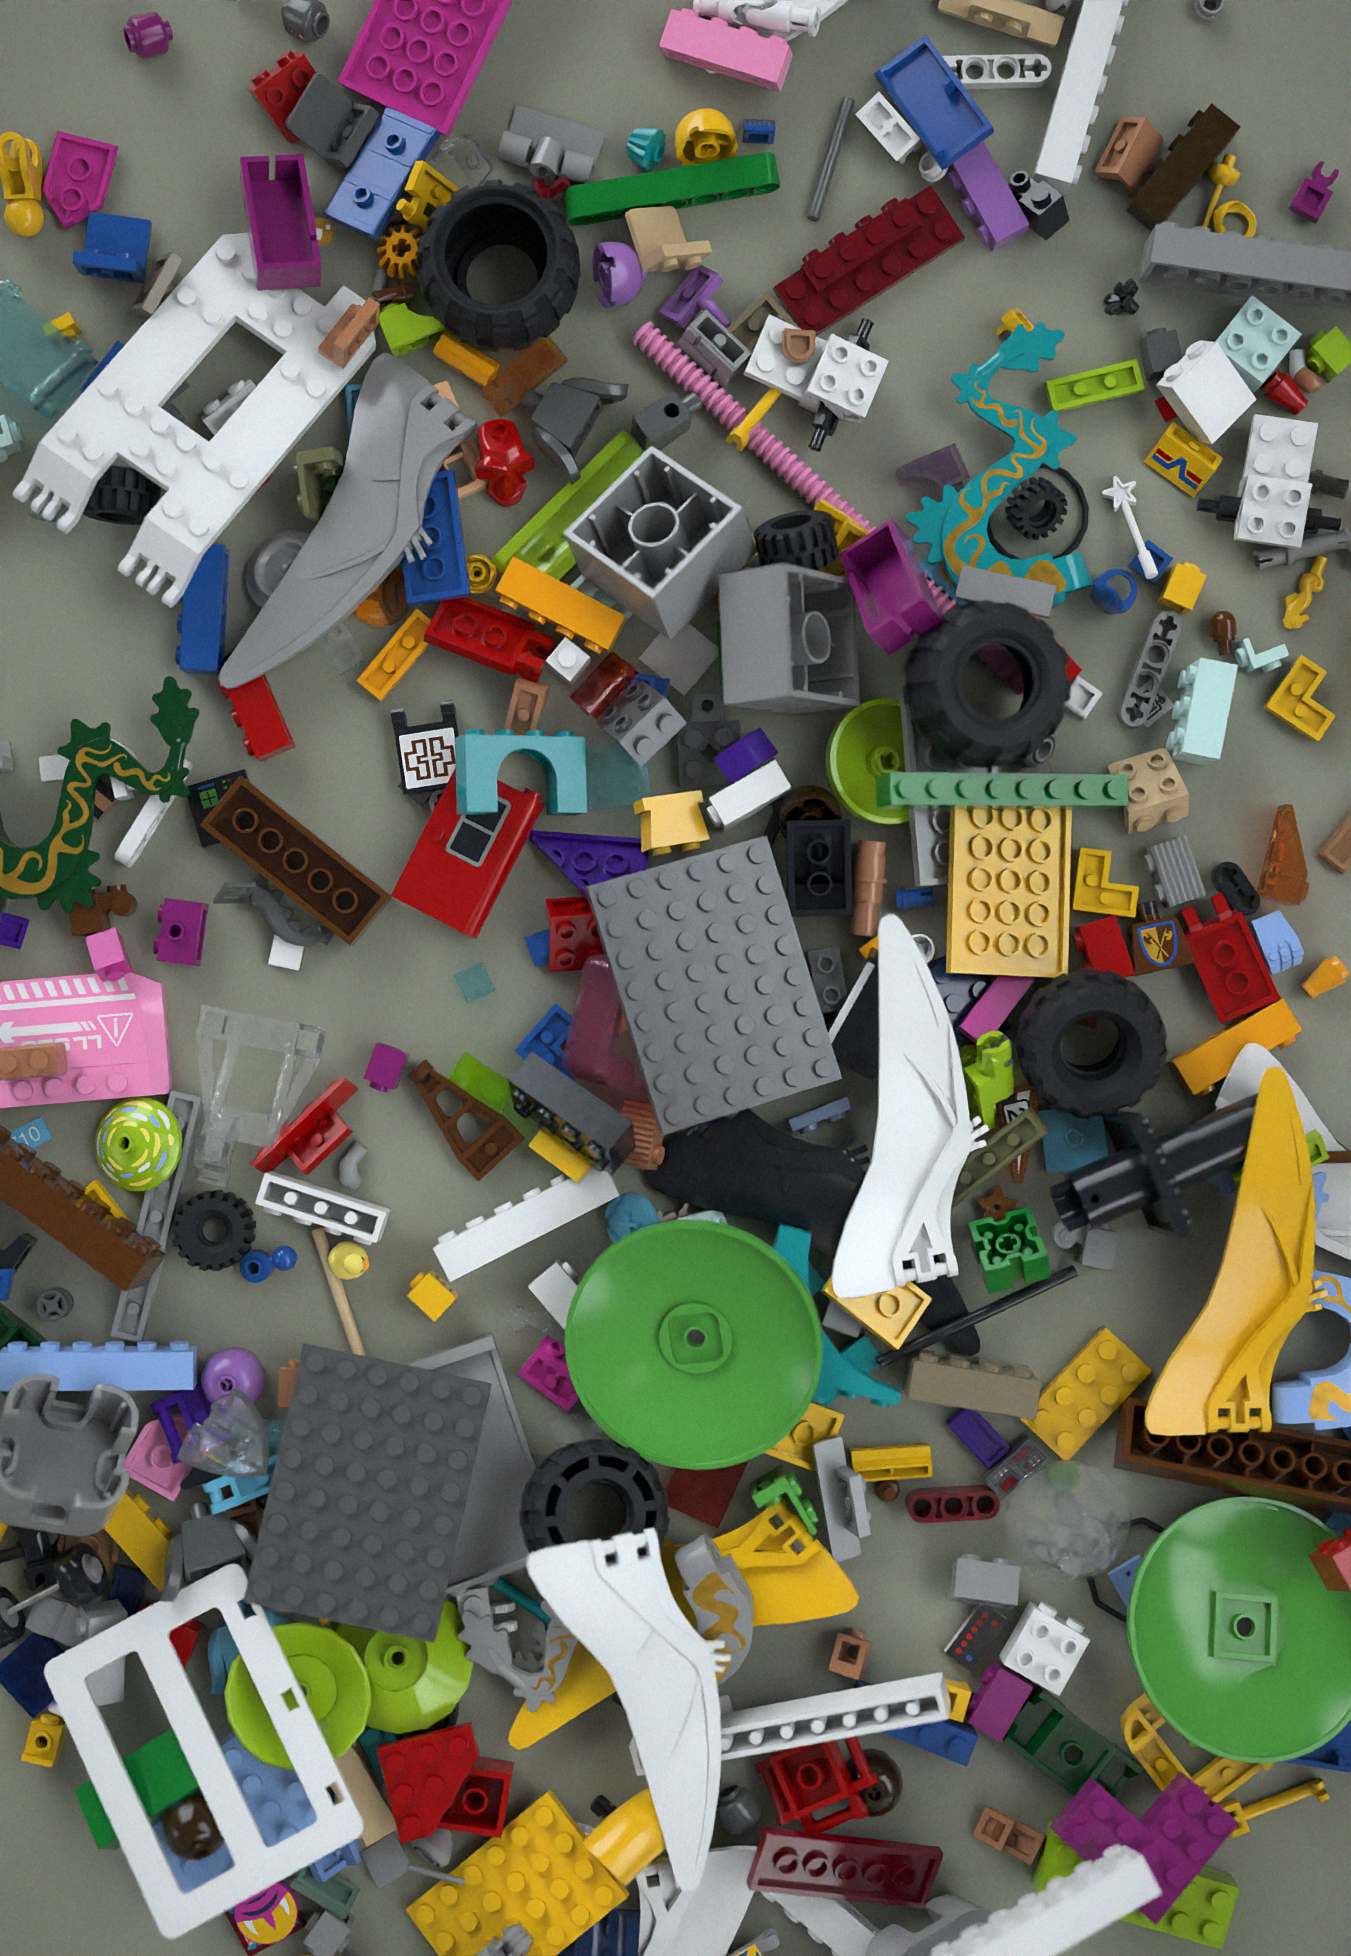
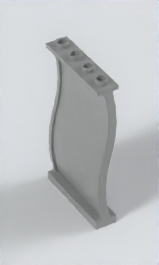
M491 1332L400 1363L492 1383L446 1595L450 1594L451 1597H457L467 1593L470 1586L480 1583L481 1587H485L498 1582V1577L507 1573H511V1576H517L527 1572L526 1560L529 1553L523 1541L524 1537L520 1526L519 1511L521 1510L522 1494L525 1485L537 1467L511 1394L493 1333Z

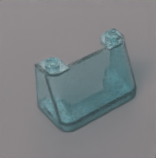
M6 277L4 281L0 280V382L34 410L53 421L99 362L91 356L94 350L80 338L74 342L28 304L19 295L22 289Z

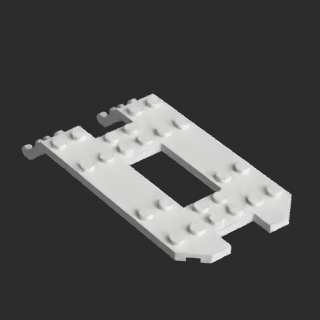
M248 233L222 235L40 441L23 480L13 492V497L21 503L25 502L36 486L40 487L42 492L32 501L31 510L37 514L43 510L41 517L50 521L61 509L62 504H64L69 509L58 520L57 528L67 534L79 522L99 478L119 457L167 492L145 517L128 554L121 561L117 570L124 576H130L142 559L147 563V566L136 577V584L144 587L157 570L158 573L148 584L146 591L151 595H155L166 579H170L174 583L162 596V602L172 608L183 596L203 554L376 349L373 330L344 369L318 353V347L350 305L363 306L366 300L344 285L325 307L299 288L257 291ZM237 322L279 351L283 356L209 442L161 407L229 328Z

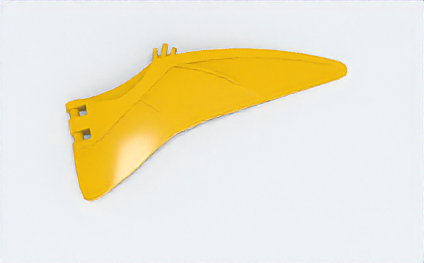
M1273 1066L1267 1068L1261 1078L1241 1181L1223 1259L1206 1305L1168 1359L1150 1395L1145 1411V1426L1151 1434L1165 1436L1205 1434V1432L1216 1433L1218 1429H1226L1228 1433L1248 1432L1249 1429H1257L1258 1432H1270L1272 1428V1414L1269 1410V1392L1272 1373L1279 1351L1290 1331L1304 1313L1322 1309V1303H1312V1301L1328 1295L1326 1288L1313 1291V1289L1320 1287L1322 1282L1320 1279L1312 1280L1315 1248V1198L1311 1161L1295 1097L1287 1075L1280 1067ZM1218 1408H1224L1225 1416H1218ZM1249 1408H1255L1256 1416H1250Z
M784 1498L775 1505L767 1507L746 1524L731 1532L711 1538L722 1557L731 1554L752 1592L753 1626L795 1623L833 1616L851 1610L857 1605L860 1597L850 1578L828 1550L823 1547L817 1538L814 1540L806 1531L808 1529L806 1524L797 1513L793 1515L787 1508V1501ZM775 1514L783 1522L780 1527L771 1519ZM665 1537L662 1544L663 1548L659 1553L663 1572L671 1595L679 1610L696 1631L698 1627L696 1615L683 1593L685 1580L675 1560V1552L690 1542L673 1544ZM796 1539L804 1547L801 1552H798L792 1544ZM581 1641L575 1645L563 1681L553 1691L556 1696L555 1701L550 1704L547 1701H542L536 1711L529 1712L525 1700L509 1732L508 1741L514 1748L521 1750L529 1747L616 1692L608 1671Z

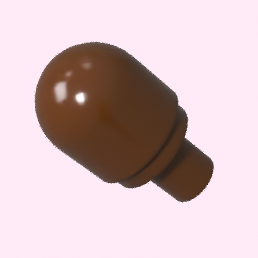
M1219 611L1213 615L1210 621L1211 637H1213V642H1218L1219 655L1232 654L1231 640H1236L1235 635H1237L1236 619L1228 611Z

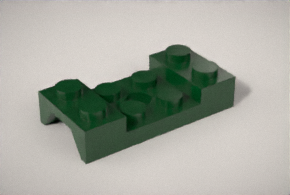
M1039 1684L1024 1702L1003 1738L1004 1743L1073 1796L1078 1793L1091 1777L1112 1797H1115L1128 1779L1140 1775L1143 1771L1142 1766L1135 1758L1114 1742L1111 1743ZM1071 1746L1081 1749V1755L1075 1761H1068L1064 1758L1066 1749Z

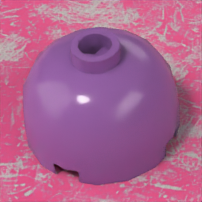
M621 242L597 243L596 245L599 249H594L592 271L594 283L599 281L603 294H597L598 300L605 308L626 305L639 294L642 281L646 280L647 272H643L638 255L630 246Z
M229 1347L216 1353L206 1363L201 1375V1388L205 1398L213 1407L222 1411L237 1412L250 1407L261 1397L266 1385V1371L253 1352L244 1348Z

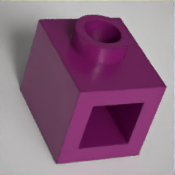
M381 1042L376 1043L364 1075V1079L371 1081L369 1087L387 1093L388 1088L397 1089L410 1053Z

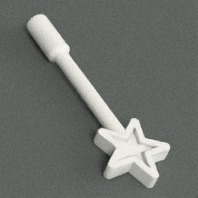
M1114 476L1112 480L1113 488L1103 490L1101 496L1113 500L1114 511H1117L1120 506L1122 507L1139 551L1138 558L1146 579L1154 578L1158 575V571L1150 551L1146 550L1129 506L1136 505V498L1131 494L1136 487V481L1123 484L1117 476Z

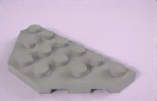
M903 696L900 697L906 772L998 773L997 766L986 768L965 766L961 762L948 760L931 748V743L925 737H920L910 722L913 716L909 705H904ZM909 809L915 887L948 884L950 809Z

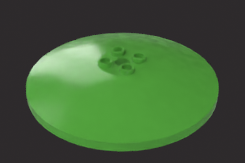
M683 1219L656 1223L638 1229L612 1244L596 1259L581 1280L571 1301L565 1327V1354L570 1378L579 1399L593 1420L606 1434L626 1449L631 1447L647 1460L680 1469L704 1470L736 1465L761 1455L780 1442L798 1424L814 1396L819 1381L823 1357V1339L818 1312L812 1296L796 1270L781 1254L756 1236L739 1228L708 1220ZM699 1330L704 1334L705 1340L702 1343L691 1342L688 1338V1332Z

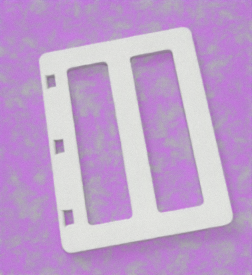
M235 1563L228 1564L181 1589L173 1602L159 1601L51 1659L44 1669L48 1685L159 1930L167 1938H176L356 1839L364 1830V1820L262 1606L251 1604L256 1615L247 1619L244 1616L238 1601L244 1599L249 1578L244 1568ZM214 1607L220 1609L317 1815V1821L314 1824L274 1846L266 1845L169 1637L173 1629ZM132 1651L137 1652L142 1660L234 1859V1867L188 1893L183 1892L177 1882L86 1682L88 1675ZM290 1688L300 1707L292 1711L289 1710L282 1696V1693ZM336 1782L344 1801L334 1805L326 1787Z

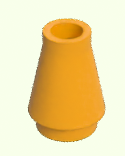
M1334 955L1330 959L1325 958L1301 986L1314 999L1318 995L1346 983L1345 979L1351 974Z

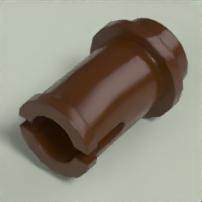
M399 281L396 286L378 291L375 290L372 294L374 298H377L374 300L380 303V311L392 303H398L399 305L406 303V306H409L410 302L415 300L411 283H404V281Z

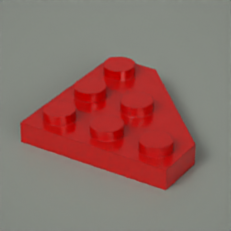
M472 1722L378 1745L377 1753L400 1844L432 1836L479 1756Z

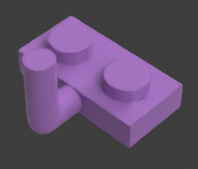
M703 265L694 268L659 310V313L665 320L682 329L687 327L700 309H707L726 329L730 326L729 320L717 303L709 299L722 284L723 280L717 272Z

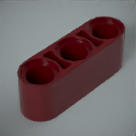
M986 1485L917 1488L910 1491L905 1499L909 1515L918 1523L988 1520L995 1517L1000 1510L998 1497ZM984 1495L991 1497V1504L987 1508L980 1509L976 1507L978 1498ZM951 1497H957L960 1499L958 1508L952 1511L944 1508L946 1500ZM918 1499L929 1501L927 1509L923 1512L913 1510V1504Z

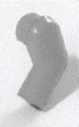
M358 1141L351 1146L339 1161L340 1182L344 1187H349L352 1190L359 1188L363 1182V1178L358 1174L357 1163L368 1151Z

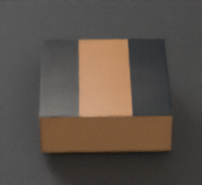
M99 778L96 784L94 816L98 820H102L118 799L114 797L113 789Z

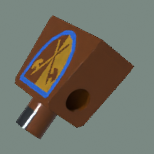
M1156 900L1137 904L1141 923L1127 926L1128 953L1136 973L1132 976L1195 963L1177 917L1174 915L1160 918Z

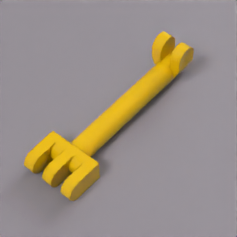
M770 387L741 424L730 432L725 441L730 445L733 442L737 443L736 449L742 452L749 441L751 430L782 393Z
M1321 1777L1242 1808L1237 1798L1220 1803L1219 1806L1227 1813L1232 1811L1229 1815L1238 1822V1825L1228 1837L1235 1838L1250 1832L1246 1820L1314 1795L1318 1802L1329 1800L1330 1797L1325 1789L1323 1779Z

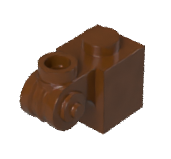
M126 884L108 886L107 893L96 894L95 889H91V894L95 900L93 908L85 907L76 902L74 911L69 913L72 936H90L110 929L109 913L111 911L123 917L133 915L137 909V901L132 894L128 893Z

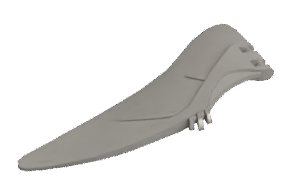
M386 352L376 357L370 365L354 410L349 446L341 478L322 517L300 552L221 668L218 679L226 689L237 688L260 677L313 645L347 618L384 581L405 555L409 563L414 562L415 559L411 552L414 548L420 560L427 558L419 542L422 539L427 546L433 543L422 528L430 487L448 455L459 443L466 441L476 431L478 424L470 417L465 418L461 414L462 410L448 398L443 399L438 395L439 391L429 381L398 357ZM431 404L433 408L428 411L426 407ZM452 424L456 426L453 431L449 428Z

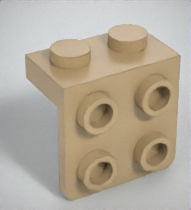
M672 206L634 208L625 214L643 272L694 269L702 265V259L712 253L709 240L686 242L677 211Z
M1165 748L1124 759L1108 766L1109 774H1127L1128 806L1124 807V826L1128 834L1138 831L1145 832L1154 826L1167 822H1177L1183 817L1188 816L1189 792L1168 750Z

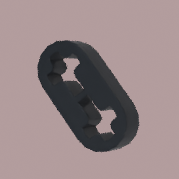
M1222 862L1216 865L1212 870L1211 880L1217 891L1223 893L1230 910L1237 909L1238 913H1243V916L1254 914L1260 906V897L1242 869L1234 862ZM1222 868L1225 871H1233L1234 874L1230 878L1235 885L1234 888L1230 882H1222L1220 880V877L1223 875ZM1237 890L1243 897L1250 896L1251 901L1248 902L1249 909L1238 907L1241 899L1236 893Z

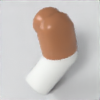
M1294 349L1289 351V376L1296 386L1304 392L1318 391L1322 386V379L1319 375L1305 367V350Z

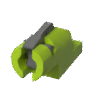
M990 1031L979 1037L977 1041L976 1063L963 1068L969 1113L972 1118L979 1116L982 1121L978 1125L987 1124L990 1130L996 1128L994 1114L997 1113L995 1103L1007 1099L1013 1094V1074L1020 1067L1012 1042L1000 1031Z

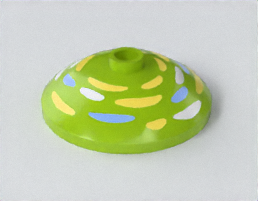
M137 1096L123 1099L114 1104L104 1114L98 1125L95 1135V1155L98 1165L110 1182L124 1190L146 1191L161 1185L172 1175L181 1157L182 1134L179 1123L167 1106L153 1098ZM127 1138L130 1143L128 1148L125 1147V1141Z

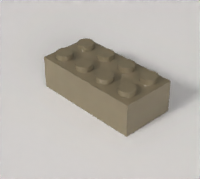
M922 1349L907 1356L902 1390L910 1400L1036 1420L1042 1381L1034 1374V1371L1029 1370V1366L1010 1363V1367L1007 1368L997 1365L998 1361L979 1358L978 1363L966 1360L967 1357L954 1353H948L947 1358L935 1355V1351L929 1349Z

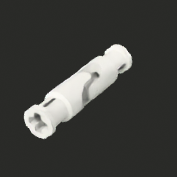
M780 0L693 1V11L698 13L700 18L702 16L715 17L730 24L751 27L762 26L779 32L790 33L791 30L807 32L809 36L815 37L821 21V10L818 6L808 9L796 7L792 2ZM741 5H749L746 14L743 13Z

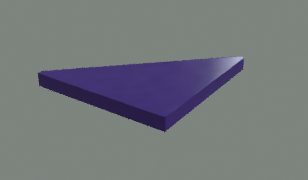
M532 830L529 835V841L587 900L588 897L585 891L587 886L647 869L649 851L641 852V838Z

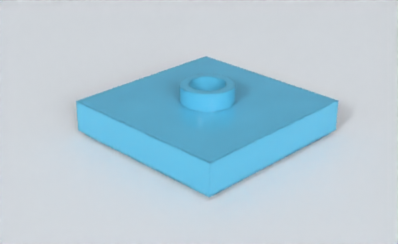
M1053 1108L1037 1110V1115L1050 1130V1133L1041 1139L1045 1173L1075 1170L1108 1156L1104 1122L1101 1115L1083 1119L1075 1118L1073 1114L1064 1111L1060 1113Z

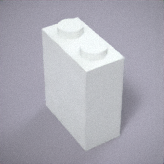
M1200 340L1193 343L1186 350V355L1177 364L1170 366L1164 372V377L1156 384L1191 435L1201 442L1213 444L1256 400L1219 344L1211 341Z
M774 760L709 798V807L706 808L707 815L715 828L721 826L725 832L790 793L791 785L777 761Z

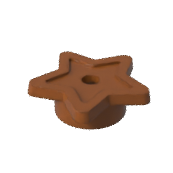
M998 1185L995 1186L991 1195L977 1198L978 1204L984 1209L983 1218L993 1216L994 1221L1004 1220L1005 1213L1009 1212L1018 1203L1017 1199L1005 1197ZM995 1204H999L1000 1209L995 1210Z

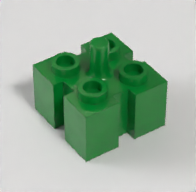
M1030 1207L1006 1212L1005 1219L994 1222L993 1216L968 1222L971 1247L978 1265L980 1264L981 1274L988 1294L1013 1288V1281L1024 1279L1025 1284H1030L1050 1278L1048 1254L1041 1236L1037 1235V1225Z

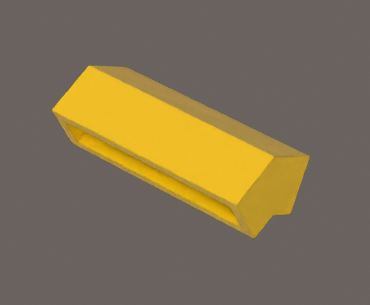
M929 1443L850 1448L851 1469L861 1474L865 1482L932 1477V1459Z

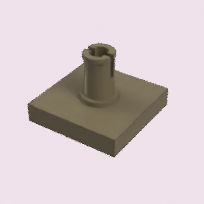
M173 252L158 256L129 312L139 318L154 314L161 300L164 302L176 288L170 282L183 260L181 257Z

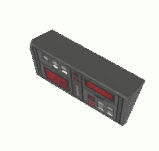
M1027 1434L1011 1447L1012 1450L990 1470L987 1469L980 1476L1001 1500L1009 1495L1048 1458Z

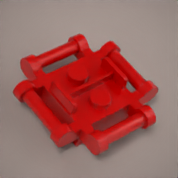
M856 1736L843 1738L861 1778L856 1781L852 1779L836 1740L772 1751L773 1756L754 1764L757 1773L761 1772L778 1812L776 1818L780 1826L800 1819L804 1831L823 1833L855 1818L861 1820L868 1817L867 1805L860 1797L858 1791L878 1783L879 1779L876 1772L872 1773ZM844 1798L847 1799L848 1807L819 1820L814 1819L812 1812Z

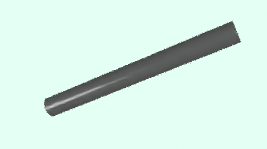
M843 97L807 215V218L812 221H819L855 103V100L850 97Z

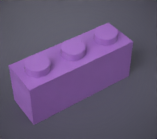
M984 142L975 146L949 166L948 173L946 174L947 181L952 190H958L962 197L963 210L968 218L973 217L978 226V237L983 245L986 246L988 244L993 253L1025 235L1029 222Z

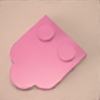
M181 1413L172 1415L183 1446L186 1447L193 1444ZM157 1419L144 1426L125 1458L123 1470L130 1471V1478L174 1502L182 1490L179 1485L193 1471L202 1452L181 1463L173 1464L170 1458L172 1451L160 1421Z

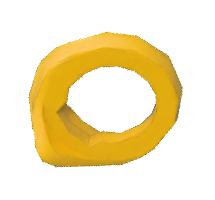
M1228 201L1214 210L1212 222L1216 233L1226 232L1222 222L1227 213H1238L1246 219L1248 224L1244 237L1252 238L1255 235L1257 226L1255 215L1244 203Z

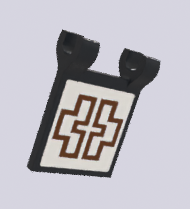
M453 700L440 702L443 721L407 727L406 713L403 708L390 710L404 795L445 789L456 767L455 738L459 737L456 709Z

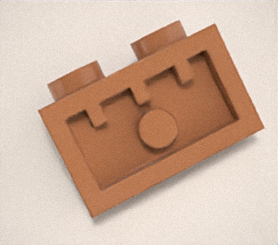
M369 297L363 306L351 304L320 344L318 353L344 369L379 324L380 303Z

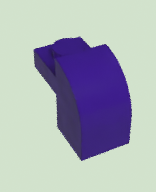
M760 727L715 757L714 760L730 783L734 784L758 768L775 759L774 756L779 753Z

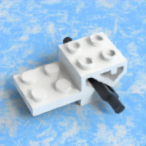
M769 314L743 375L798 400L797 405L816 413L812 422V426L816 430L808 447L813 451L820 452L826 436L834 434L839 419L858 423L864 420L889 360L869 351L870 344L867 342L874 323L869 319L863 318L856 335L850 334L847 341L834 334H831L827 341L816 337L815 351L811 358L803 364H793L785 358L782 352V334L785 328H799Z
M1258 414L1253 415L1242 479L1239 482L1237 497L1221 495L1218 501L1199 498L1196 510L1216 513V520L1233 522L1234 540L1299 549L1301 548L1303 533L1317 534L1319 528L1338 532L1341 526V518L1322 516L1321 509L1308 507L1312 483H1308L1318 423Z

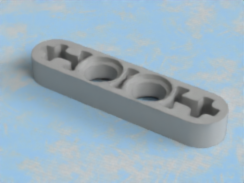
M1164 611L1157 615L1151 623L1118 710L1119 721L1126 728L1133 729L1141 726L1146 722L1182 629L1181 618L1175 612ZM1166 619L1171 620L1170 626L1174 627V630L1168 631L1163 641L1153 640V636L1158 639L1162 634L1163 627L1159 625V622H1164ZM1158 647L1163 651L1164 658L1161 663L1154 664L1149 661L1147 657L1149 648ZM1147 676L1151 679L1153 686L1150 692L1142 693L1137 689L1136 681L1138 677ZM1131 694L1138 699L1148 700L1147 704L1143 701L1139 703L1137 713L1141 715V718H1136L1133 721L1129 720L1130 715L1126 713V709L1130 710L1133 708L1136 702L1135 698H1130Z

